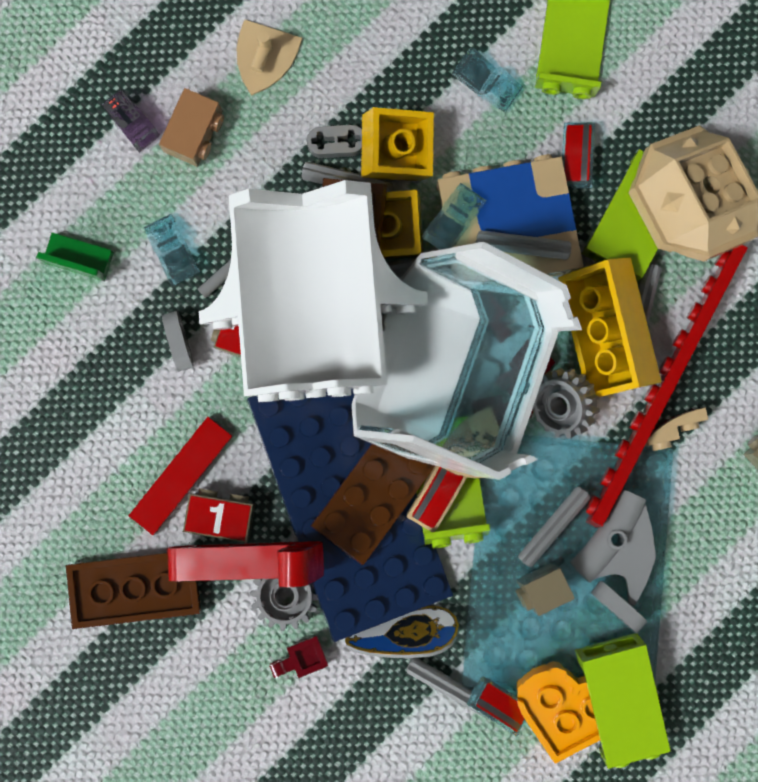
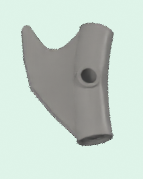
M622 489L603 527L597 529L587 544L569 563L589 583L608 575L617 574L623 576L627 582L628 604L634 606L648 582L656 559L653 530L645 504L647 500ZM614 534H617L618 540L615 544H612L611 538Z

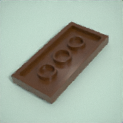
M371 443L310 526L359 564L364 565L435 465L405 458Z
M167 552L65 565L72 629L201 613L198 581H169Z

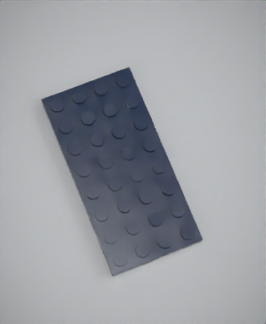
M351 389V396L342 397L328 396L326 392V397L306 398L304 393V400L294 401L282 399L279 401L258 402V396L247 398L297 542H323L324 576L312 584L333 642L453 596L436 548H432V544L425 545L422 526L407 518V512L417 498L416 493L364 565L359 564L310 526L371 445L370 442L354 436L351 405L355 396L353 389Z

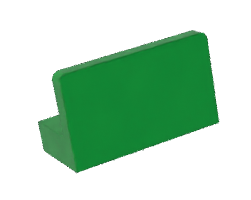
M52 232L45 254L38 252L36 258L47 265L105 282L114 252Z

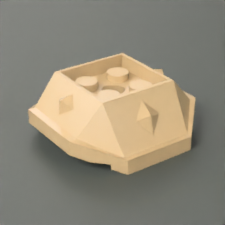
M699 125L652 143L644 150L636 177L628 193L658 249L668 252L675 251L686 257L704 262L758 237V190L750 177L749 169L742 163L730 138L709 133Z

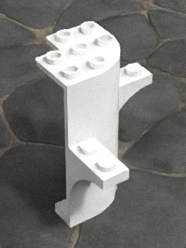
M343 180L303 194L246 189L229 195L232 233L230 268L225 284L216 300L209 307L199 311V323L213 324V330L232 329L233 326H239L244 397L258 396V402H271L285 399V401L304 400V393L306 398L326 397V392L328 396L342 397L351 396V389H353L354 394L374 393L373 386L387 385L381 314L391 313L392 309H396V314L415 313V307L428 305V293L414 289L402 282L386 263L375 234L371 183Z

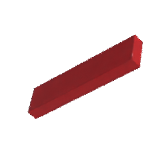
M207 417L128 516L151 535H155L233 436L210 417Z

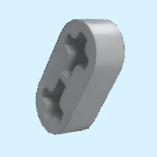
M355 125L316 127L307 135L308 150L317 158L359 155L362 152V129ZM349 134H354L355 139L361 140L357 141L353 148H350L347 142L338 141L347 140ZM318 136H324L325 141H335V143L324 144V149H318L317 144H312V142L318 140Z
M178 310L163 314L162 322L177 371L180 372L193 368V357Z
M600 581L590 592L636 634L648 622L603 581Z

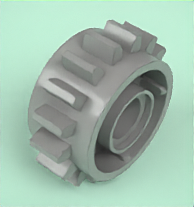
M559 368L544 374L533 410L537 417L536 421L545 427L544 430L546 432H554L555 437L565 434L567 439L577 434L580 435L588 430L587 427L595 424L596 420L593 416L600 412V409L597 408L599 396L595 393L594 384H590L585 379V374H575V369L573 368L567 371ZM563 399L566 401L567 407L564 405Z
M279 579L253 580L258 589L250 592V596L257 599L251 607L252 609L259 608L261 613L258 619L262 620L266 617L269 620L268 627L270 628L277 623L280 624L281 631H285L287 624H291L294 629H298V620L302 619L307 623L310 620L307 611L316 612L317 607L312 603L313 600H318L313 590V584L302 587H289L294 593V599L290 603H283L277 597V590L280 588Z

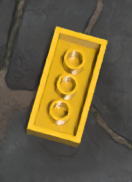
M631 258L608 259L559 276V281L566 284L571 299L568 302L573 317H578L582 330L571 331L581 374H585V379L590 384H594L596 395L604 397L661 383Z

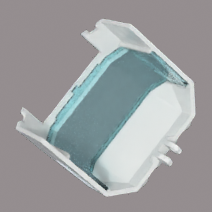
M484 241L420 253L400 280L414 289L426 291L428 293V305L415 307L416 312L411 314H396V309H392L391 313L384 314L382 327L387 385L373 386L374 393L355 394L351 404L354 436L408 459L472 476L500 480L510 475L512 470L538 460V458L531 455L517 454L559 331L582 330L578 317H573L568 302L571 299L566 284Z

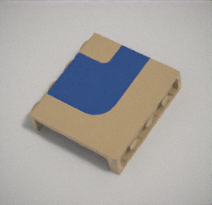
M551 154L541 155L534 158V162L523 164L521 160H513L504 163L502 168L491 169V166H481L473 169V173L463 175L459 171L444 174L442 179L437 180L436 188L440 192L445 218L464 227L450 248L476 243L477 234L481 230L562 240L571 243V254L566 260L505 253L551 277L565 275L584 267L562 156L552 158ZM465 195L479 203V208L476 205H474ZM453 260L454 269L462 273L484 275L457 260ZM478 286L479 290L490 289V287Z

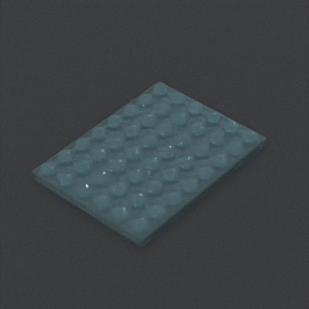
M523 435L517 454L531 455L538 458V460L512 470L510 475L500 480L480 478L486 522L490 526L489 535L483 536L484 541L474 543L461 682L463 686L485 688L490 683L499 690L517 691L516 685L520 678L532 668L544 664L547 665L552 661L561 663L563 668L568 669L576 678L585 675L578 663L575 649L635 633L590 593L600 581H603L628 603L627 582L625 578L621 575L613 574L600 577L589 583L569 563L598 529L585 522L589 515L585 510L594 495L598 497L604 486L600 484V481L608 467L614 468L618 460L615 452L620 444ZM644 447L623 490L647 500L645 504L653 530L656 559L648 582L636 605L632 607L648 621L638 632V635L647 646L655 681L673 449L653 451L652 447ZM576 487L583 488L591 496L590 500L534 566L528 567L518 558L519 553ZM614 534L612 536V544H615L617 542V534ZM552 563L561 569L575 599L538 616L532 610L527 611L522 606L515 592L516 589L520 588L516 580Z

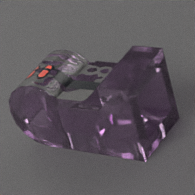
M122 89L101 104L139 153L160 136L154 125L132 103Z

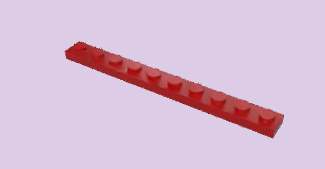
M741 245L720 254L716 259L714 265L718 266V269L714 276L709 275L704 282L701 292L705 294L701 302H695L687 315V319L691 320L686 330L681 329L672 344L676 347L672 357L667 356L659 368V373L662 374V382L657 385L653 384L648 389L644 397V401L648 402L642 413L638 411L632 419L629 428L633 431L628 441L625 439L621 441L615 452L618 460L614 468L608 467L600 481V484L604 486L598 497L594 495L586 507L585 512L589 514L585 521L586 523L596 528L603 527L748 247Z

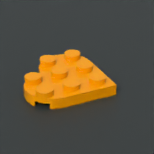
M552 661L547 665L544 664L532 668L517 681V702L521 714L555 764L600 741L585 676L576 678L568 669L563 668L561 663Z

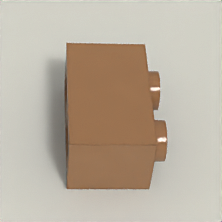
M184 88L159 142L163 152L196 167L199 166L201 159L206 160L211 150L212 144L209 141L213 132L220 130L224 120L219 102Z

